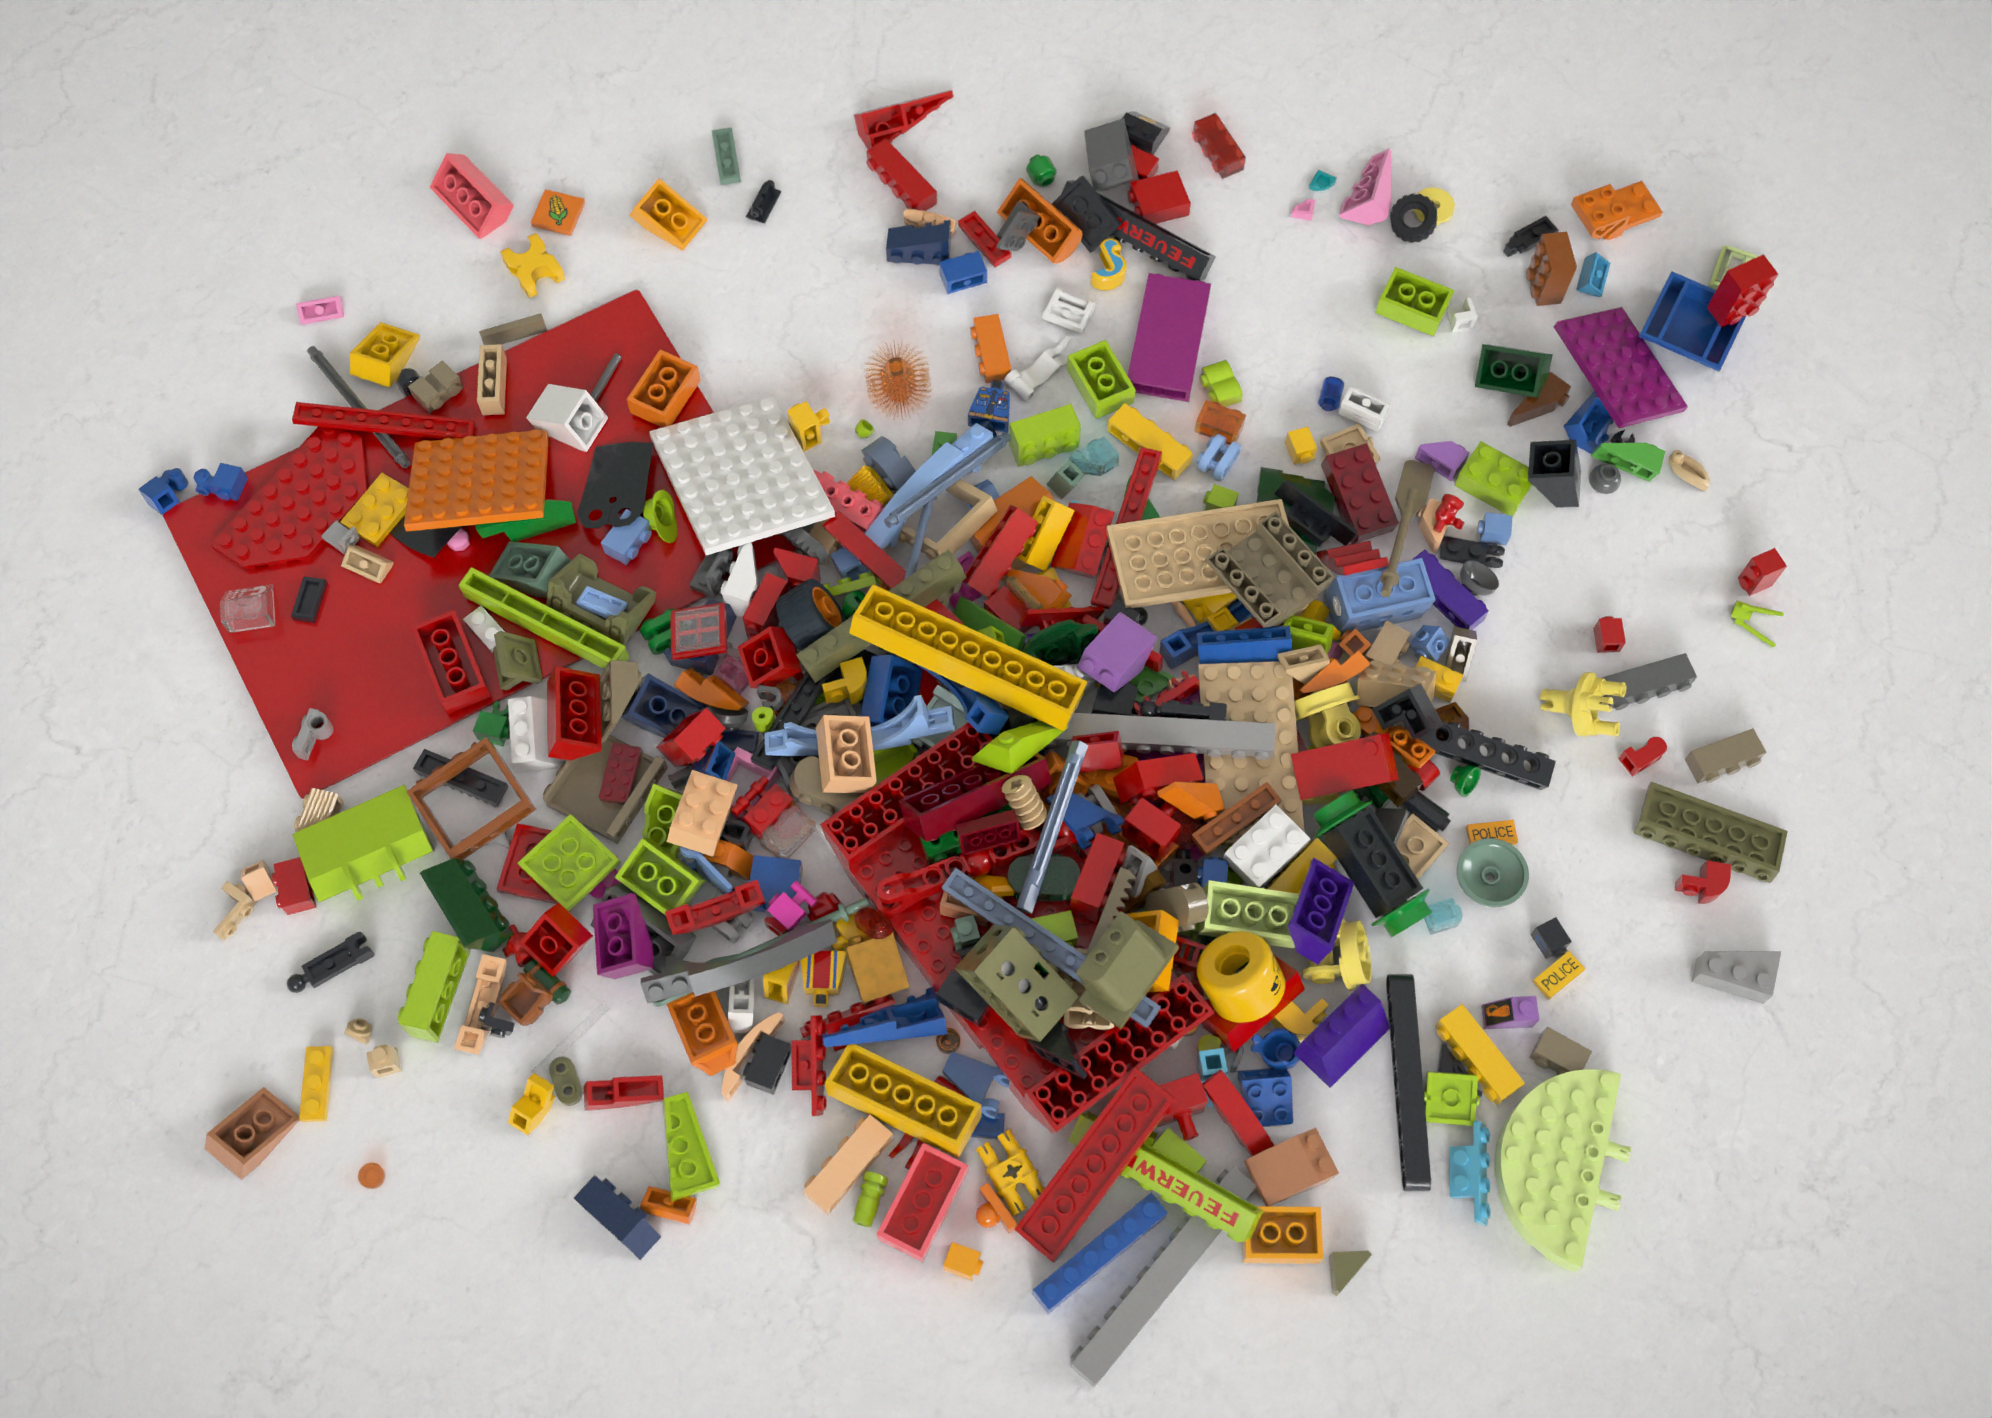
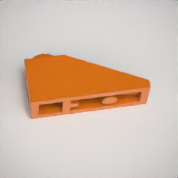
M1010 569L1007 574L1042 609H1061L1072 596L1066 590L1068 586L1060 579L1055 581L1046 576Z
M1174 782L1157 791L1159 797L1193 819H1204L1205 822H1208L1226 810L1218 786L1214 783Z

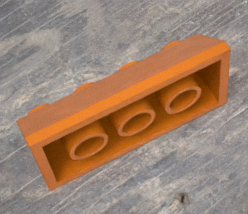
M1030 476L993 500L997 512L969 539L976 551L979 553L1010 505L1019 508L1030 517H1033L1043 495L1054 500L1050 492Z

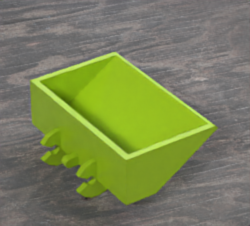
M405 784L292 834L318 902L325 901L349 889L352 890L357 901L361 900L363 895L359 887L360 884L374 879L378 888L384 886L380 875L394 869L400 881L407 879L402 868L403 865L435 851L414 803L406 792L408 790Z

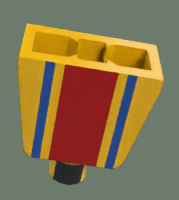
M819 951L800 960L805 994L814 995L815 1007H828L829 995L840 994L847 964L845 951Z
M799 960L764 974L763 985L766 999L788 1005L800 969Z

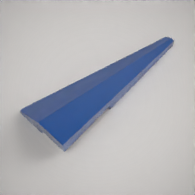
M1594 391L1566 422L1564 429L1570 440H1576L1577 447L1591 454L1601 443L1608 441L1609 435L1606 433L1609 425L1613 424L1614 420Z
M933 987L926 989V994L920 997L909 996L906 1003L891 1005L861 1017L858 1024L851 1027L845 1024L840 1026V1031L829 1035L824 1033L822 1034V1039L825 1047L945 1035L947 1034V1028L939 1002L936 1001V993Z

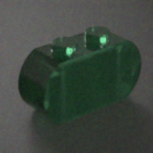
M1034 854L1018 857L1009 867L1008 883L1014 890L1013 897L1019 900ZM1051 854L1036 901L1068 902L1071 900L1072 893L1081 874L1078 864L1072 858L1063 857L1062 854Z

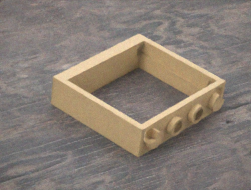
M961 479L948 487L945 491L972 505L973 508L938 543L924 537L921 552L930 560L937 558L948 549L954 555L997 512L992 496ZM904 524L898 541L901 543L906 542L913 547L917 531Z

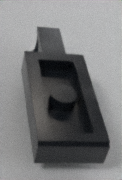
M1545 215L1516 231L1509 239L1510 242L1505 244L1503 252L1507 257L1517 252L1520 254L1536 247L1542 234L1557 233L1559 229Z

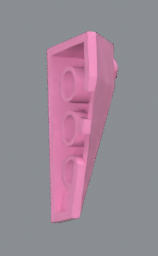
M1390 149L1371 157L1361 173L1363 178L1353 185L1352 189L1354 192L1351 197H1346L1342 203L1339 213L1341 218L1366 225H1372L1376 222L1380 223L1387 218L1391 206Z

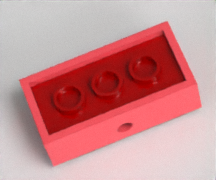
M923 1143L876 1234L877 1239L923 1263L968 1173V1165Z

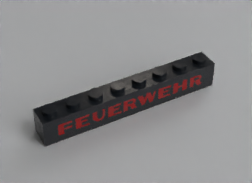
M1075 180L1067 181L1062 193L1066 189H1068L1075 182ZM1099 194L1122 223V226L1113 233L1117 241L1132 244L1134 250L1150 254V258L1156 262L1161 263L1163 261L1167 263L1169 269L1185 273L1186 278L1189 280L1201 281L1206 279L1216 256Z

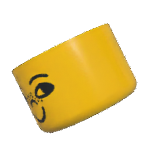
M1246 931L1226 933L1209 943L1199 957L1197 963L1199 983L1214 1010L1226 1020L1232 1022L1257 1020L1271 1012L1278 1005L1284 994L1285 978L1267 942L1257 934ZM1249 961L1245 969H1243L1241 972L1237 974H1234L1237 968L1243 966L1245 962Z

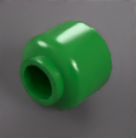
M1035 155L1030 158L1026 167V171L1034 185L1046 187L1055 180L1054 177L1057 171L1048 156Z

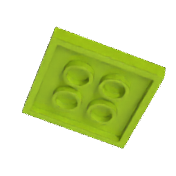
M570 814L518 862V865L557 903L559 902L570 912L621 862Z

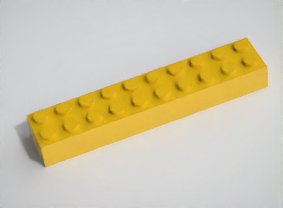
M874 584L852 618L850 634L1062 731H1065L1087 685V681Z

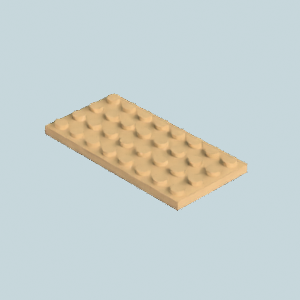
M1282 499L1106 526V533L1125 608H1137L1232 593L1229 587L1207 564L1205 559L1222 547L1228 551L1255 533L1258 523L1275 511L1288 524Z
M1280 661L1198 664L1200 703L1204 704V706H1209L1210 702L1227 704L1226 721L1276 723L1274 757H1269L1268 760H1258L1255 756H1245V758L1236 759L1232 758L1231 755L1209 757L1207 754H1203L1205 783L1217 784L1225 809L1227 810L1268 782L1282 799L1278 807L1304 832L1302 800H1300L1291 754L1298 752L1292 676L1285 672ZM1257 819L1255 823L1243 829L1238 835L1236 834L1231 840L1226 841L1224 845H1234L1260 819Z

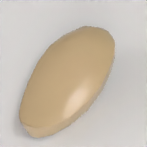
M1673 451L1669 456V464L1674 473L1689 484L1706 491L1710 486V479L1703 466L1695 459L1681 454L1682 451Z

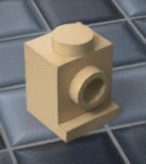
M379 1045L374 1047L373 1051L366 1052L369 1070L377 1078L402 1071L397 1047Z

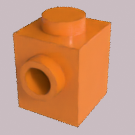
M1356 628L1353 631L1347 630L1340 637L1341 642L1339 646L1349 656L1358 650L1364 655L1372 646Z

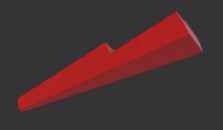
M948 90L854 114L858 135L867 149L875 146L885 138L891 143L900 134H904L926 118L933 110H937L944 102L954 97L953 92Z

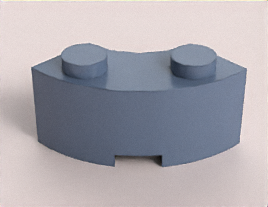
M883 436L861 450L865 456L863 458L865 464L873 467L883 478V482L890 490L898 492L916 472L906 456L900 457L896 450V445Z

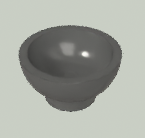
M1601 464L1590 472L1589 483L1595 491L1602 494H1611L1619 488L1621 475L1614 465Z

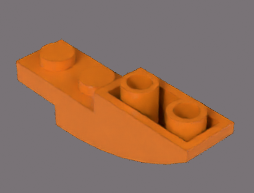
M1361 705L1353 713L1358 719L1361 733L1365 737L1369 736L1372 732H1375L1377 735L1389 733L1392 750L1401 755L1405 764L1421 768L1435 754V750L1419 738L1413 741L1408 730L1401 725L1397 727L1393 725L1383 730L1374 712L1368 706Z

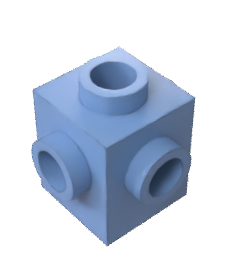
M1423 625L1415 634L1409 646L1414 651L1417 659L1423 656L1437 662L1449 645L1450 640L1440 626Z

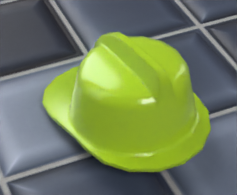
M659 490L652 499L645 502L643 517L649 521L651 529L656 530L665 542L672 543L676 540L678 534L674 503L668 492Z

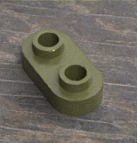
M567 1057L554 1059L550 1064L549 1073L557 1098L562 1104L573 1106L581 1100L583 1095L575 1065ZM559 1066H566L563 1072L557 1071ZM567 1088H573L570 1095H565Z

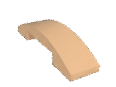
M482 954L475 977L478 980L465 1024L460 1027L455 1050L480 1054L489 1031L480 1029L482 1022L478 1021L482 1007H486L489 1002H493L495 1004L491 1017L495 1016L505 976L506 959Z
M780 1012L771 1015L757 1024L738 1044L736 1063L725 1070L723 1077L722 1095L726 1101L729 1102L743 1082L737 1072L753 1051L757 1039L760 1040L763 1034L774 1037L785 1022L784 1016Z

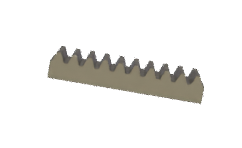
M1120 867L1085 956L1088 957L1120 913L1118 909H1125V904L1121 900L1129 899L1125 891H1132L1133 888L1129 882H1136V877L1130 870Z

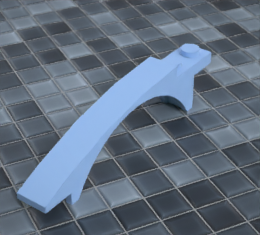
M976 423L954 443L949 444L946 442L898 490L870 525L865 535L881 549L885 548L888 544L890 547L895 546L906 519L890 528L885 525L884 519L900 505L993 439V432ZM980 465L972 471L975 473L981 470Z
M914 696L907 708L896 717L882 724L870 727L873 751L911 745L914 738L955 730L952 706L928 710L922 696ZM789 722L784 723L785 729L764 733L766 755H819L816 730Z

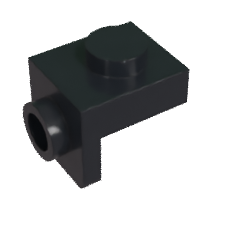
M489 1002L486 1007L481 1008L478 1021L482 1022L480 1029L491 1031L490 1035L498 1038H505V1035L509 1036L513 1033L515 1023L491 1017L495 1003Z

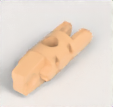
M909 208L903 212L906 225H913L919 228L925 227V223L932 222L934 226L944 224L945 220H951V234L953 235L955 232L956 220L944 215Z

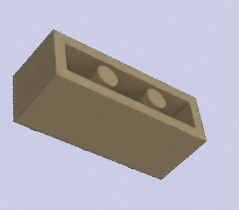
M1752 728L1695 749L1689 753L1685 761L1697 783L1704 781L1711 783L1719 779L1722 774L1727 773L1729 776L1740 771L1741 767L1748 766V768L1760 764V759L1767 752Z

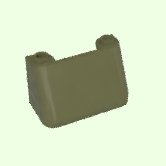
M581 554L577 555L549 580L546 606L625 646L653 606L656 592L647 587L639 586L632 595L598 578L595 562ZM586 586H589L628 602V608L625 612L621 611L618 615L611 614L606 619L576 606V601Z

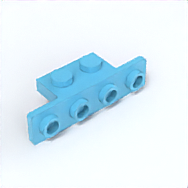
M1474 1121V1145L1450 1146V1197L1474 1198V1220L1482 1226H1487L1488 1218L1491 1215L1490 1205L1487 1203V1193L1490 1192V1180L1487 1178L1490 1156L1487 1153V1143L1490 1141V1133L1485 1124L1480 1121Z

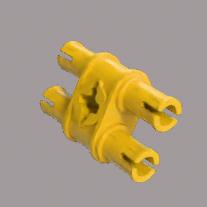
M1009 1129L1005 1131V1135L1002 1133L997 1136L1008 1154L1006 1161H999L990 1142L983 1144L988 1154L985 1153L982 1146L975 1150L987 1168L985 1174L990 1177L997 1190L996 1194L1004 1198L1012 1215L1015 1216L1019 1214V1211L1014 1203L1017 1204L1021 1212L1027 1209L1015 1189L1019 1183L1025 1184L1034 1202L1039 1197L1037 1191L1041 1194L1044 1187L1037 1176L1039 1175L1038 1169H1035L1026 1154L1027 1150L1020 1147L1012 1130ZM1008 1166L1012 1169L1021 1167L1016 1173L1017 1178L1014 1179L1012 1176L1004 1177L1008 1172Z

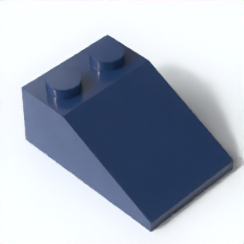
M648 673L641 678V683L635 689L621 718L641 729L665 738L688 715L707 708V706Z

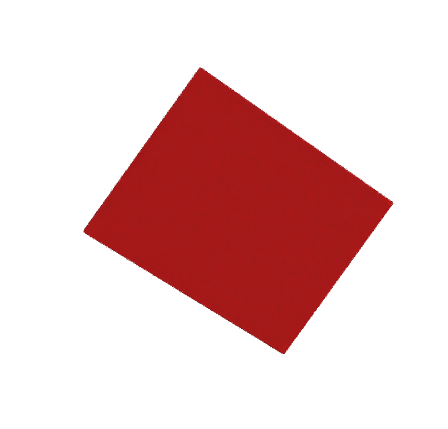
M639 290L631 291L505 350L507 366L504 414L482 415L477 403L479 363L456 373L461 380L463 389L430 414L413 398L412 394L379 409L381 411L475 420L473 437L535 430V428L526 417L548 384L586 390L591 395L613 355H620L622 357L621 361L596 402L608 419L588 451H581L552 437H549L545 500L571 502L577 523L518 542L558 546L571 561L581 554L595 562L598 578L632 595L639 586L655 591V602L635 633L640 631L644 621L654 619L668 609H683L707 597L690 589L689 584L706 555L654 446L645 502L652 499L659 490L669 493L674 503V514L678 532L674 542H665L656 530H652L650 539L641 545L635 559L630 560L625 565L605 554L601 542L613 525L607 524L600 528H585L578 518V509L588 479L595 447L623 442L653 443L649 431L662 428L631 414L627 403V398L659 350L680 358ZM698 385L672 425L714 413ZM352 430L361 436L364 441L368 488L381 473L409 488L415 442L443 440L389 434L399 448L407 454V458L411 462L409 467L402 468L400 464L394 461L391 454L372 432ZM296 448L245 472L248 480L238 501L233 499L223 500L213 493H209L208 496L198 494L172 507L163 514V518L298 795L304 799L307 794H310L312 788L324 790L534 683L522 681L508 691L500 689L494 653L488 650L463 620L480 605L465 598L459 584L471 567L487 576L490 575L508 542H512L505 532L482 538L477 532L475 525L462 526L461 528L469 535L470 544L462 551H454L446 544L434 558L407 547L390 533L378 547L360 537V540L355 545L394 562L382 583H377L342 567L345 555L328 542L310 560L287 561V564L270 567L268 565L256 566L255 569L251 570L243 569L213 549L210 543L298 449ZM611 497L609 499V502L614 503L616 502L617 498ZM623 508V509H621V510L618 512V518L621 517V515L624 513V511H625L626 509H628V510H630V509H629V508ZM591 511L589 519L591 521L600 519L602 511ZM780 534L752 542L757 571L775 562L774 548L790 552L796 551V547ZM739 546L732 548L735 562L738 558ZM728 574L725 581H728L730 574ZM304 576L325 579L328 583L315 623L293 620L291 617ZM255 587H266L264 592L257 595H250L251 593H257L260 591V588L254 589ZM521 592L524 595L546 605L547 598L534 597L532 595ZM484 608L505 632L535 640L542 679L550 676L555 666L566 668L583 659ZM455 610L465 630L491 697L447 715L439 700L411 627ZM312 708L326 715L333 725V733L327 739L316 740L307 761L297 757L292 750V743L302 728L301 722L303 717ZM324 723L318 724L316 728L322 727Z

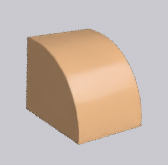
M264 860L241 870V879L254 902L277 891Z

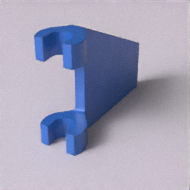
M1072 793L1063 821L1075 834L1077 842L1083 850L1092 846L1090 840L1095 837L1093 832L1087 828L1103 820L1112 835L1121 832L1122 829L1119 826L1124 824V819L1120 815L1111 813ZM1054 795L1046 798V802L1050 806Z

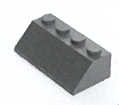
M621 882L608 888L601 902L631 893L636 895L653 945L654 969L648 970L653 975L665 972L666 956L673 955L682 960L686 957L696 938L695 934L688 932L672 935L666 915ZM593 918V920H592V922H591V924H590V926H592L593 928H594V918Z

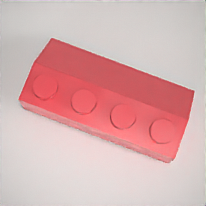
M446 153L430 188L479 239H482L507 221L514 204L464 154Z

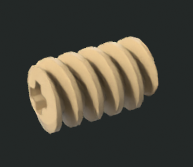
M1017 775L1006 780L1002 786V792L1005 793L1010 807L1015 809L1021 828L1031 830L1041 825L1047 818V809L1036 792L1032 780L1025 775Z

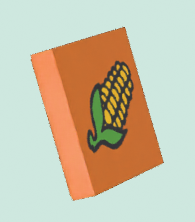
M545 189L531 220L532 227L571 236L585 205L584 198Z

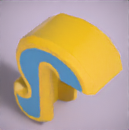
M1111 238L1103 240L1100 244L1101 252L1099 256L1105 269L1091 274V285L1095 289L1102 291L1115 289L1122 285L1126 279L1127 265L1125 259L1120 255L1121 245L1117 240Z

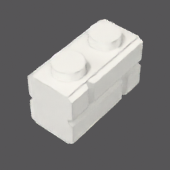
M1351 386L1341 403L1338 414L1378 432L1387 416L1390 403L1379 400V398Z

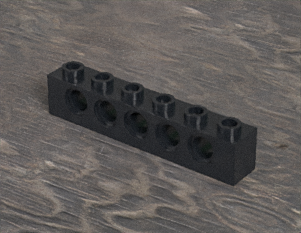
M1442 722L1444 725L1419 738L1433 748L1437 755L1466 765L1478 766L1483 771L1539 790L1549 787L1556 763L1555 760L1549 759L1548 754L1529 752L1527 747L1514 744V746L1506 744V741L1502 738L1492 737L1491 739L1483 736L1484 733L1479 730L1471 729L1468 731L1462 729V725L1455 722ZM1437 730L1443 733V741L1437 739ZM1458 738L1465 741V749L1458 745ZM1481 745L1487 749V756L1481 754ZM1502 753L1507 754L1509 757L1508 764L1503 762ZM1524 761H1528L1530 763V771H1527L1524 768Z

